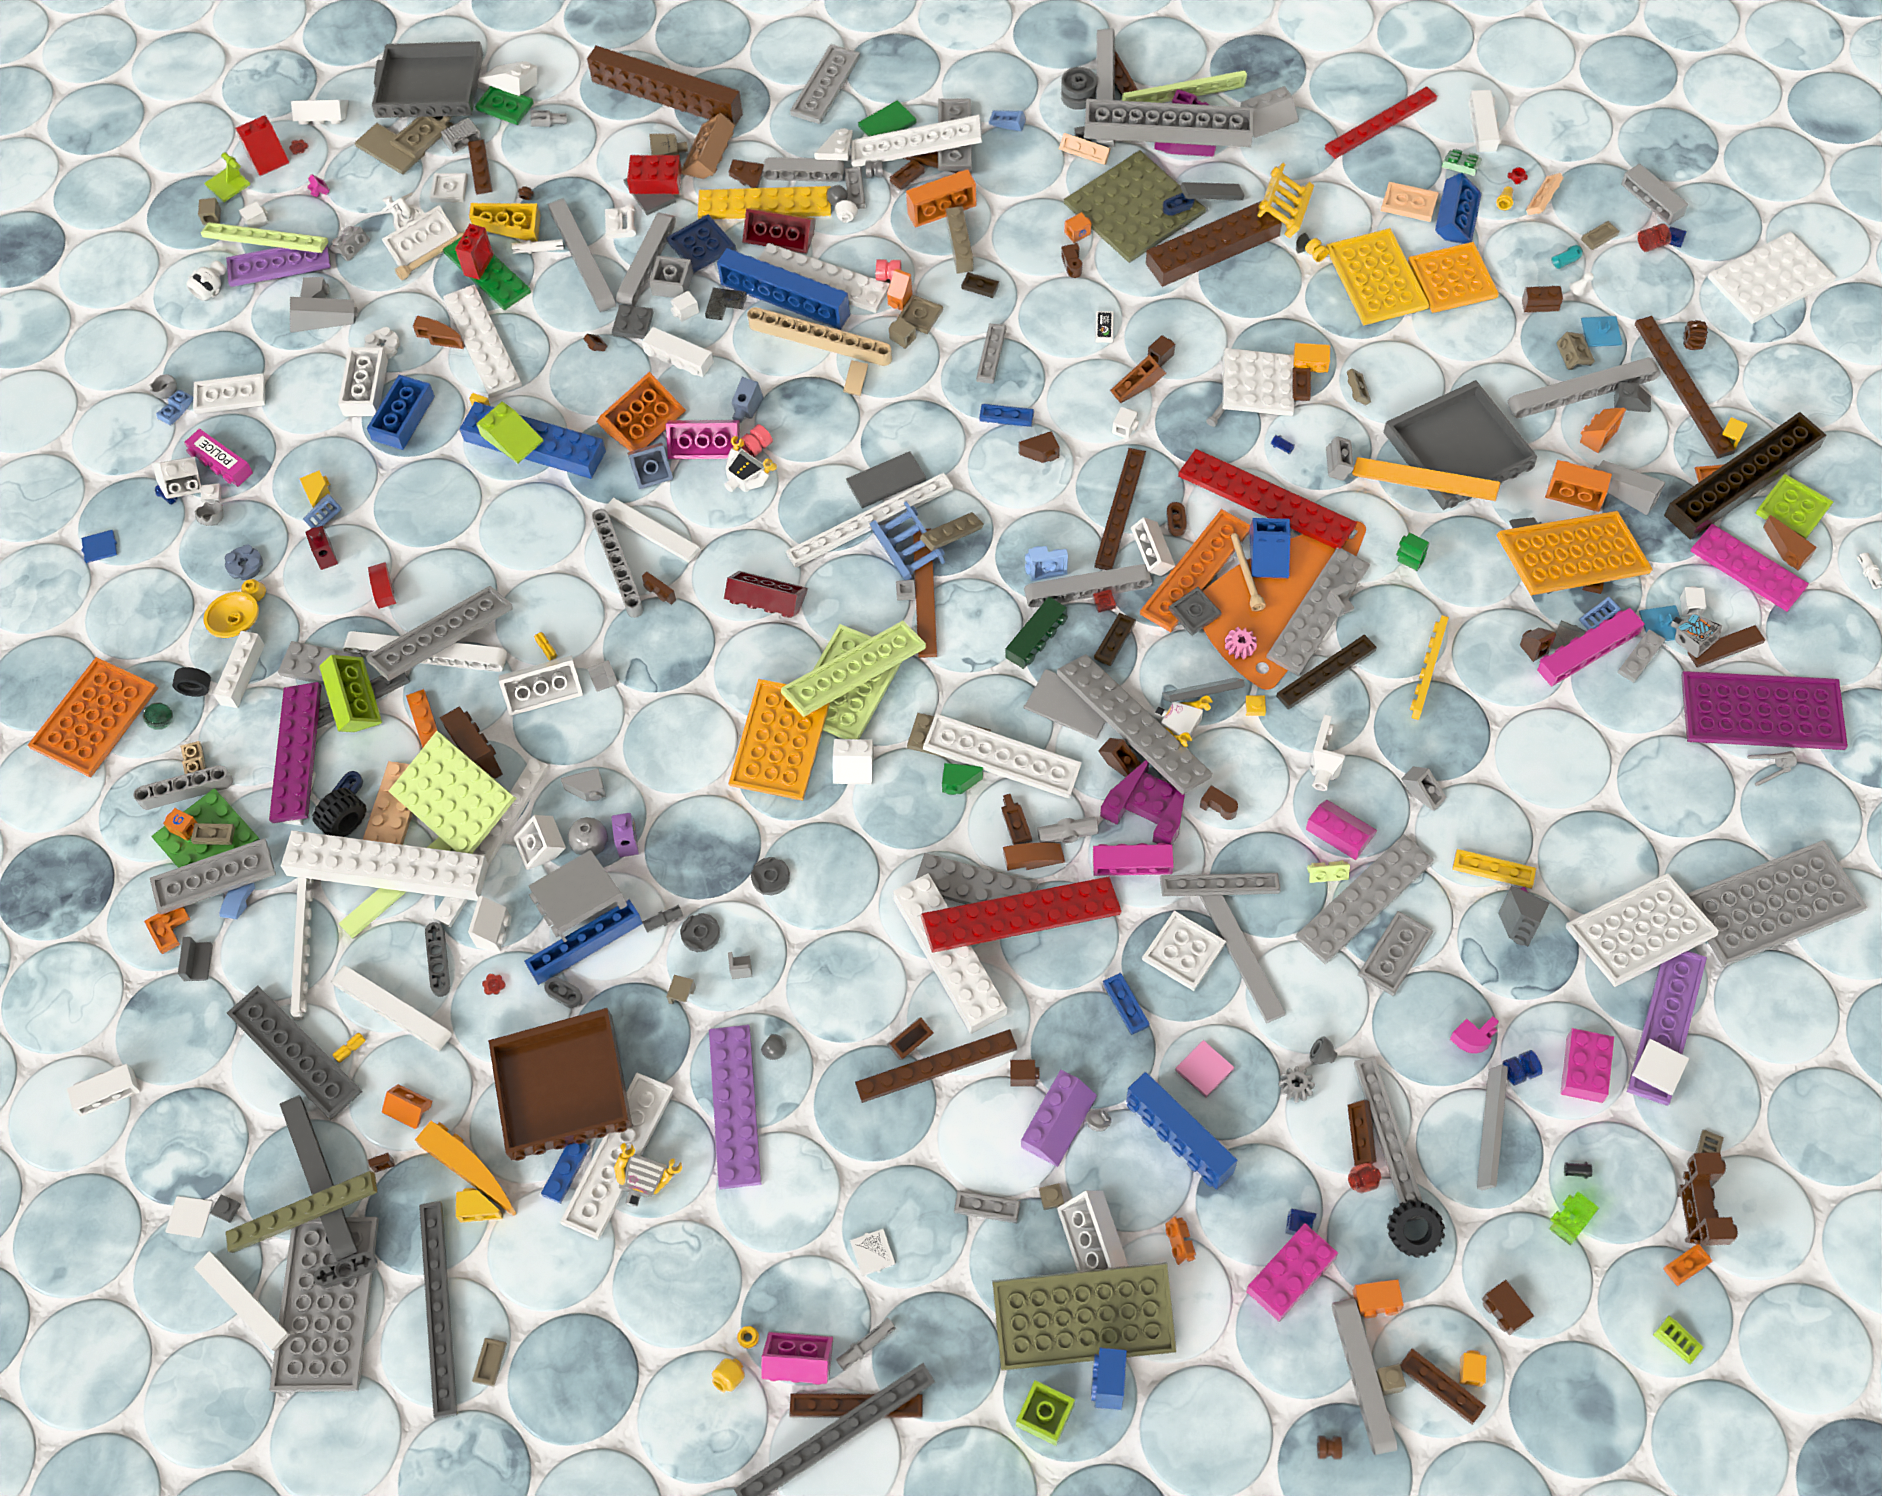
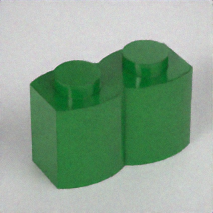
M1410 532L1407 536L1404 535L1399 543L1400 548L1396 553L1398 556L1397 562L1418 571L1426 558L1430 542Z

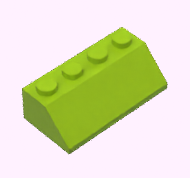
M330 655L319 665L338 732H357L382 723L363 657Z

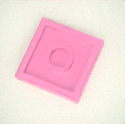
M1203 1040L1176 1067L1175 1071L1207 1098L1234 1070V1067Z

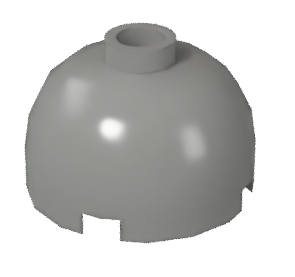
M580 818L569 829V844L576 854L582 855L591 850L596 856L604 850V846L608 842L606 828L595 818Z

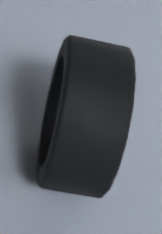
M179 668L175 671L172 687L177 692L186 696H204L209 692L211 677L208 673L198 668Z

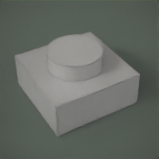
M914 580L896 581L897 601L916 599Z

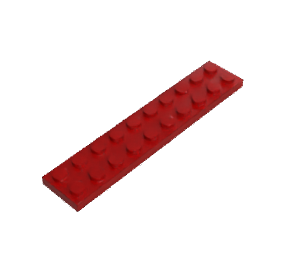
M1198 449L1194 450L1178 474V477L1267 518L1290 519L1291 529L1334 549H1337V547L1341 549L1357 525V522Z
M1108 876L925 912L921 914V920L931 952L934 953L1117 916L1122 911Z

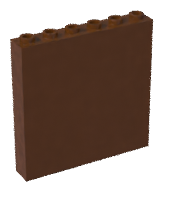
M608 1008L488 1040L505 1152L511 1160H523L529 1155H541L547 1150L563 1149L566 1145L572 1143L581 1144L586 1142L587 1139L594 1137L603 1138L609 1133H620L626 1131L627 1128L633 1127L613 1018Z

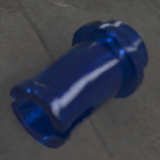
M1275 435L1271 441L1273 448L1277 447L1288 454H1291L1295 447V444L1283 439L1281 435Z
M159 484L155 487L154 491L158 497H162L170 505L176 502L173 498L166 499Z

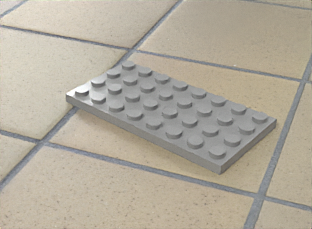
M1824 840L1687 894L1719 931L1717 936L1707 940L1723 967L1864 912L1868 908Z
M346 1217L358 1252L345 1258L365 1251L371 1252L375 1256L379 1219L377 1217ZM320 1218L313 1219L291 1229L279 1323L290 1335L274 1352L269 1389L271 1392L359 1391L373 1272L325 1289L315 1283L314 1273L317 1269L337 1262ZM365 1258V1262L363 1263V1265L365 1267L369 1266L368 1262H370L371 1260ZM346 1264L342 1266L340 1274L343 1276L348 1275L351 1271V1265ZM324 1273L323 1278L320 1280L326 1282V1278L331 1275Z

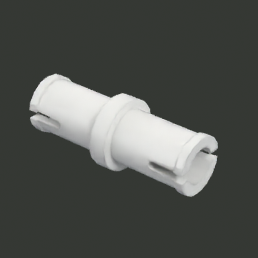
M1869 553L1860 554L1857 560L1863 568L1864 576L1868 577L1873 589L1881 588L1882 578L1878 573L1877 565L1873 564Z

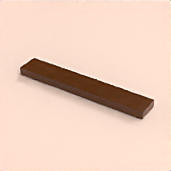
M790 1393L789 1416L790 1418H841L875 1394ZM923 1394L916 1395L884 1418L922 1419Z

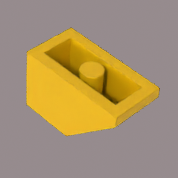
M320 470L299 478L313 508L327 494L330 495L327 487L330 486L326 475L322 476Z
M465 1188L463 1191L456 1192V1218L460 1223L503 1219L499 1209L478 1190Z

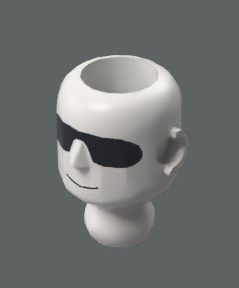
M216 260L211 263L210 268L200 267L197 271L194 270L193 274L188 277L189 280L186 284L188 290L195 297L203 301L211 297L214 298L220 291L221 280L219 276H223L226 273V267Z

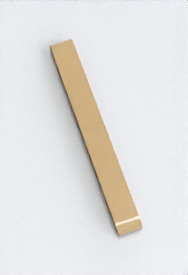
M757 307L751 308L747 312L749 327L752 330L881 366H887L892 362L891 346L887 343Z

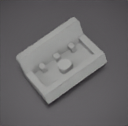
M348 226L343 230V234L332 241L329 249L332 253H339L346 261H350L370 241V238L361 227Z

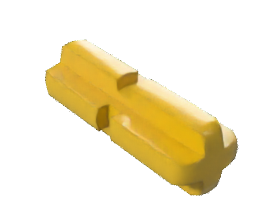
M542 632L534 636L535 641L543 650L548 660L555 659L557 657L556 651Z
M356 1033L347 1041L346 1045L343 1044L332 1056L337 1062L341 1063L351 1054L352 1050L355 1051L365 1043V1038L360 1033Z

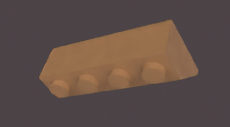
M722 113L701 125L682 166V175L705 179L716 173V166L723 158L721 155L728 147L727 142L733 136L732 131L735 127Z

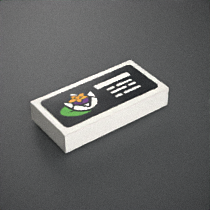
M1096 311L1095 342L1113 343V311Z

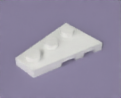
M845 128L836 130L815 152V159L848 160L853 130Z

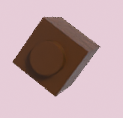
M1163 335L1148 347V355H1151L1160 366H1163L1174 356L1175 343Z
M1010 1060V1087L1035 1086V1079H1039V1067H1035V1060Z

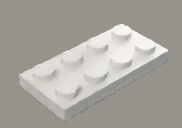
M263 373L194 382L193 410L195 414L265 405V376Z

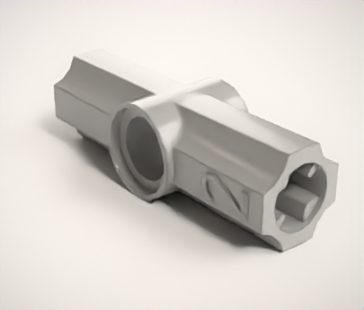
M1095 817L1079 820L1065 818L1057 824L1037 827L1039 842L1054 843L1062 841V843L1066 844L1072 843L1080 837L1098 834V824Z

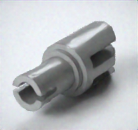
M550 110L530 111L531 127H550L556 123L567 124L566 113L556 114L550 112Z

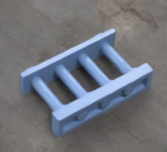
M906 501L904 506L907 512L885 525L881 524L879 526L876 520L869 524L903 579L913 580L911 576L914 574L913 571L933 559L938 558L941 564H944L943 556L945 553L940 547L911 565H904V558L926 545L920 540L905 550L896 552L894 549L896 544L918 531L922 534L927 532L917 518L919 514L915 507H910ZM912 518L914 521V526L896 537H890L889 539L886 537L887 531L907 519Z

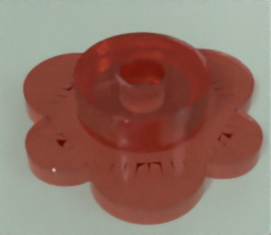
M294 140L291 142L289 149L295 155L304 153L305 149L308 148V143L304 142V140Z
M488 974L486 980L482 982L486 995H491L492 993L498 995L500 990L506 986L501 975Z

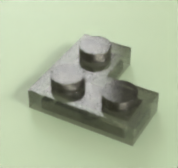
M713 287L705 317L707 319L723 320L726 307L743 309L747 297L746 292Z

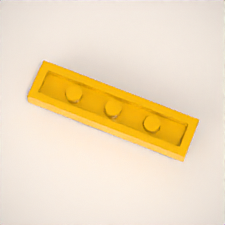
M1460 849L1456 850L1452 870L1522 887L1525 886L1530 889L1533 887L1536 873L1535 867Z

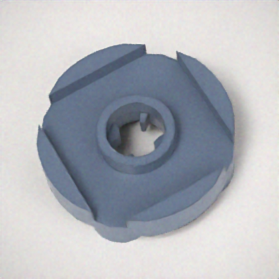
M251 545L238 547L225 555V568L234 579L249 580L260 572L261 564L263 566V559L260 553L255 548H252ZM246 561V565L243 566L241 562Z

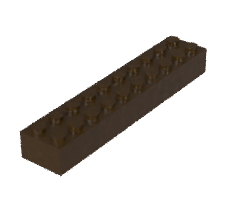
M1799 412L1670 502L1664 516L1691 540L1818 450L1827 435Z

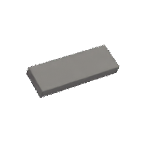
M861 167L844 168L847 198L858 209H864L865 200Z
M957 1191L954 1213L1017 1224L1020 1201Z

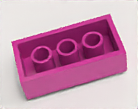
M1304 1224L1252 1280L1246 1292L1280 1322L1336 1260L1338 1252L1307 1224Z

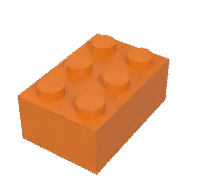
M1557 460L1545 498L1599 512L1607 494L1612 474Z

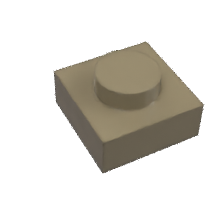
M1060 1183L1039 1188L1044 1210L1057 1208L1064 1204Z

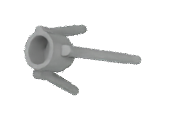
M1792 751L1747 756L1748 759H1775L1776 765L1782 768L1756 782L1755 786H1759L1785 772H1790L1791 767L1797 763L1796 755Z

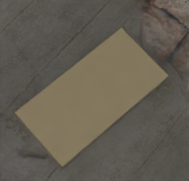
M378 123L374 124L354 142L357 148L402 175L425 155L423 152L419 157L413 159L393 147L390 140L397 134Z

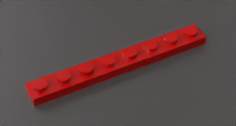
M1426 86L1325 144V150L1336 159L1437 100V95Z

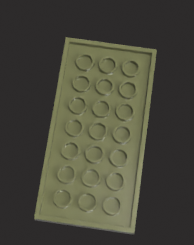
M1166 1262L992 1280L1001 1371L1094 1361V1354L1099 1355L1100 1348L1127 1350L1126 1357L1176 1352L1168 1266Z

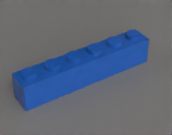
M630 899L625 901L627 906L620 910L617 906L565 936L567 940L565 943L560 939L524 960L537 985L542 984L642 925L640 915Z

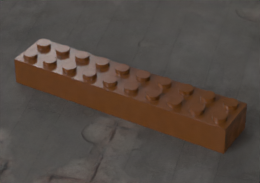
M597 45L587 57L591 79L596 84L708 120L722 113L735 126L743 115L740 92L738 90Z

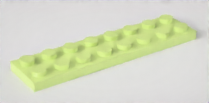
M901 621L781 688V693L805 717L926 648V643L904 621Z

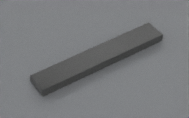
M404 672L390 681L381 675L371 680L370 683L376 700L410 683ZM330 702L321 705L319 708L317 729L335 720Z

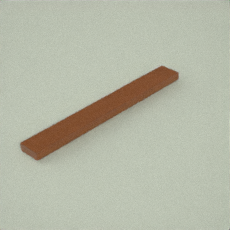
M920 531L913 534L914 544L920 541L922 535ZM927 546L914 552V562L932 551ZM932 560L915 570L917 635L926 643V648L918 652L919 658L937 657Z

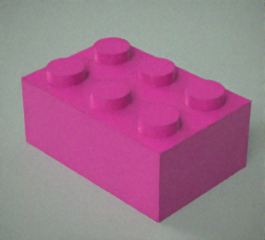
M1575 1028L1571 1029L1566 1039L1560 1095L1599 1103L1605 1101L1609 1094L1614 1036Z

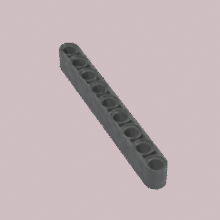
M298 1095L280 1103L311 1194H316L334 1186L301 1096ZM343 1208L320 1216L337 1261L358 1252Z

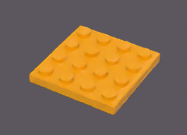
M1474 242L1410 256L1408 259V263L1429 303L1432 313L1498 298L1499 293Z

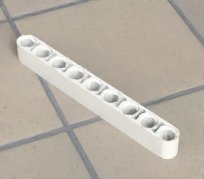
M350 631L347 634L343 651L366 657L400 636ZM454 643L421 663L501 672L504 669L507 651L498 647Z

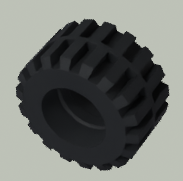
M346 787L338 788L327 794L319 802L313 812L312 820L325 835L345 837L362 823L367 812V806L350 789Z
M1408 1200L1406 1203H1399L1400 1206L1398 1208L1394 1207L1392 1210L1393 1214L1388 1217L1387 1229L1389 1230L1388 1235L1397 1249L1405 1255L1414 1256L1415 1258H1420V1256L1427 1257L1430 1252L1435 1253L1437 1251L1436 1247L1442 1245L1441 1239L1445 1237L1443 1232L1445 1224L1442 1222L1441 1215L1431 1205L1420 1200ZM1412 1217H1423L1428 1223L1426 1235L1420 1240H1409L1404 1234L1405 1223Z

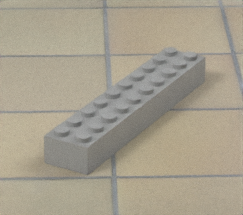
M1086 99L1084 138L1251 147L1253 108Z

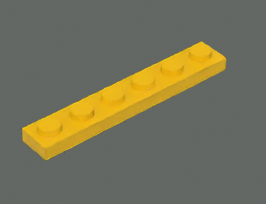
M1441 615L1440 621H1435L1432 631L1436 635L1430 638L1428 648H1431V652H1426L1423 662L1427 666L1421 669L1419 679H1422V683H1417L1414 693L1418 697L1417 700H1412L1410 710L1413 711L1411 718L1419 720L1448 622L1449 617Z

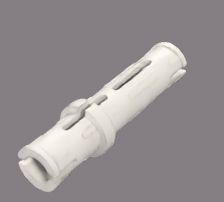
M563 239L536 242L528 240L524 243H512L513 254L527 252L532 254V252L564 250Z

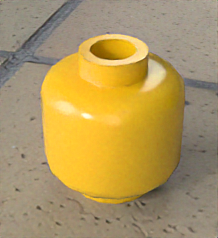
M724 1358L712 1372L713 1385L722 1392L733 1391L745 1377L742 1369L743 1364L735 1358L733 1360Z

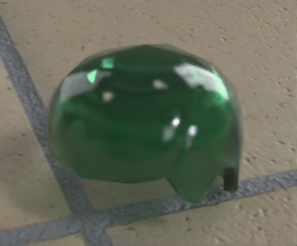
M152 703L144 708L143 719L149 728L162 730L171 724L173 711L163 703Z

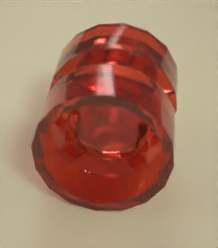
M1664 223L1641 230L1638 233V244L1644 252L1666 246L1671 242L1670 230Z

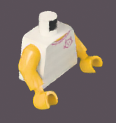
M1205 695L1198 701L1173 702L1169 710L1158 707L1154 717L1162 720L1161 725L1182 746L1187 747L1202 720V709L1204 708L1206 711H1209L1211 706L1208 703L1213 701L1209 696Z

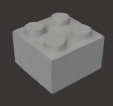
M657 256L649 281L652 295L675 298L687 292L693 276L691 260Z

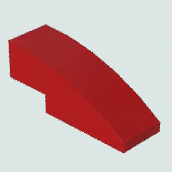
M386 562L368 567L372 593L378 609L396 604Z

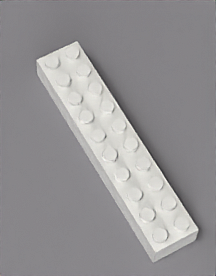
M292 830L281 867L287 876L478 901V897L482 893L488 863L484 855Z

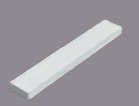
M615 498L604 508L610 518L688 563L700 551L699 546Z
M209 1251L194 1266L195 1270L271 1350L275 1351L290 1335L212 1252Z

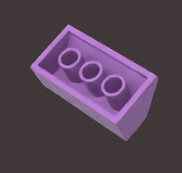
M1060 1070L1021 1139V1148L1058 1167L1097 1095L1080 1079Z

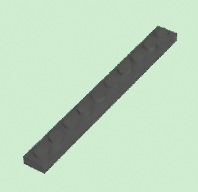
M436 1201L420 1204L419 1210L433 1417L440 1419L457 1415L443 1208L442 1202Z
M924 1363L920 1364L736 1487L734 1491L737 1496L769 1495L935 1383L933 1377Z

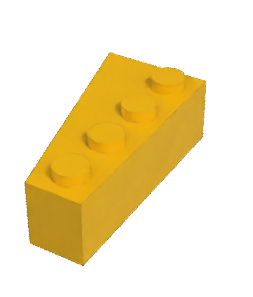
M470 204L469 219L471 224L485 227L486 232L525 241H538L541 214L537 204Z

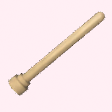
M459 233L409 265H400L395 268L397 276L402 281L408 278L412 270L442 253L445 247L462 237L464 233Z
M1233 533L1231 539L1251 595L1249 602L1252 611H1260L1266 607L1264 598L1258 595L1238 534Z

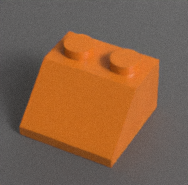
M1603 409L1599 415L1595 414L1590 422L1591 424L1589 426L1586 425L1582 429L1580 443L1599 453L1618 431L1626 409Z

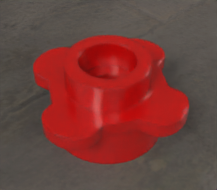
M1516 167L1512 170V173H1508V178L1518 185L1523 180H1527L1528 175L1523 168Z

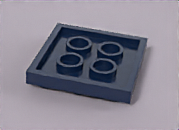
M709 214L666 237L667 243L681 259L691 260L693 273L720 259L726 248L736 250V245Z

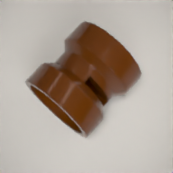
M1317 1436L1318 1459H1326L1330 1455L1333 1459H1342L1341 1436H1333L1331 1440L1326 1436Z

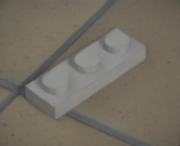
M1649 629L1621 666L1618 674L1635 683L1663 645L1665 638Z

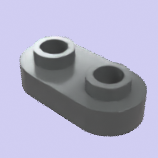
M552 977L546 981L544 989L550 998L569 1008L577 1007L582 1002L581 991L574 985L559 977ZM555 987H559L558 991H553ZM572 996L576 997L573 1001L569 1000Z

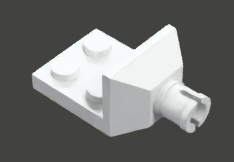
M1325 714L1309 767L1311 773L1315 776L1312 786L1320 791H1326L1329 780H1334L1340 776L1345 755L1326 750L1333 724H1330L1332 716Z

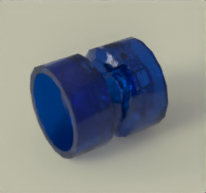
M1532 1050L1519 1054L1518 1058L1513 1056L1503 1060V1065L1508 1067L1507 1079L1512 1085H1518L1525 1082L1527 1078L1533 1079L1542 1075V1065Z

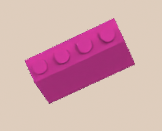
M669 420L666 423L668 459H728L730 450L734 447L731 443L732 437L737 436V444L739 443V420Z

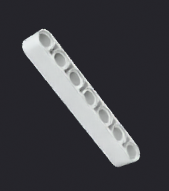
M345 965L342 966L331 980V983L338 989L439 1052L452 1036L450 1031Z

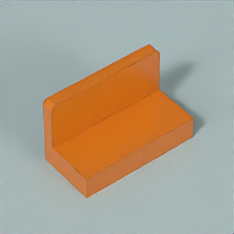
M397 1084L386 1092L382 1113L416 1129L419 1127L422 1114L431 1108L432 1100Z

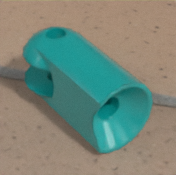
M1579 245L1570 246L1566 251L1552 257V263L1555 268L1560 269L1580 259L1583 255V250Z

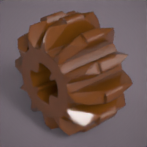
M1695 320L1687 323L1683 332V344L1686 349H1703L1708 333V327L1705 322Z

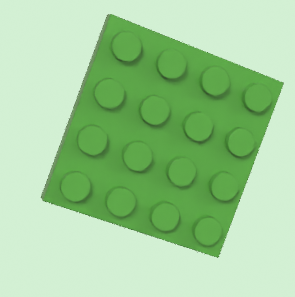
M215 788L183 812L194 817L197 823L233 824L235 832L232 845L193 844L191 838L187 841L169 832L165 826L151 836L178 868L260 840Z

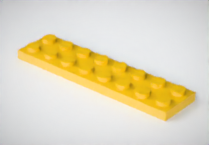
M831 186L699 190L698 219L707 214L712 219L745 218L746 208L751 207L805 217L831 216V203H829L826 196Z

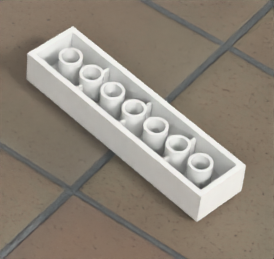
M929 873L894 890L893 900L970 1034L1006 1016L1007 1007L971 945L934 953L931 952L921 920V914L946 909L948 906Z

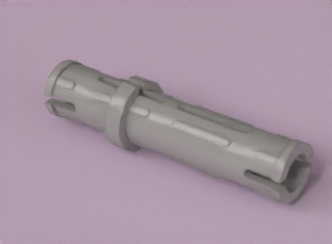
M886 1318L856 1344L850 1345L851 1348L836 1359L837 1363L845 1371L855 1361L863 1359L865 1357L864 1354L896 1330V1327L889 1318Z

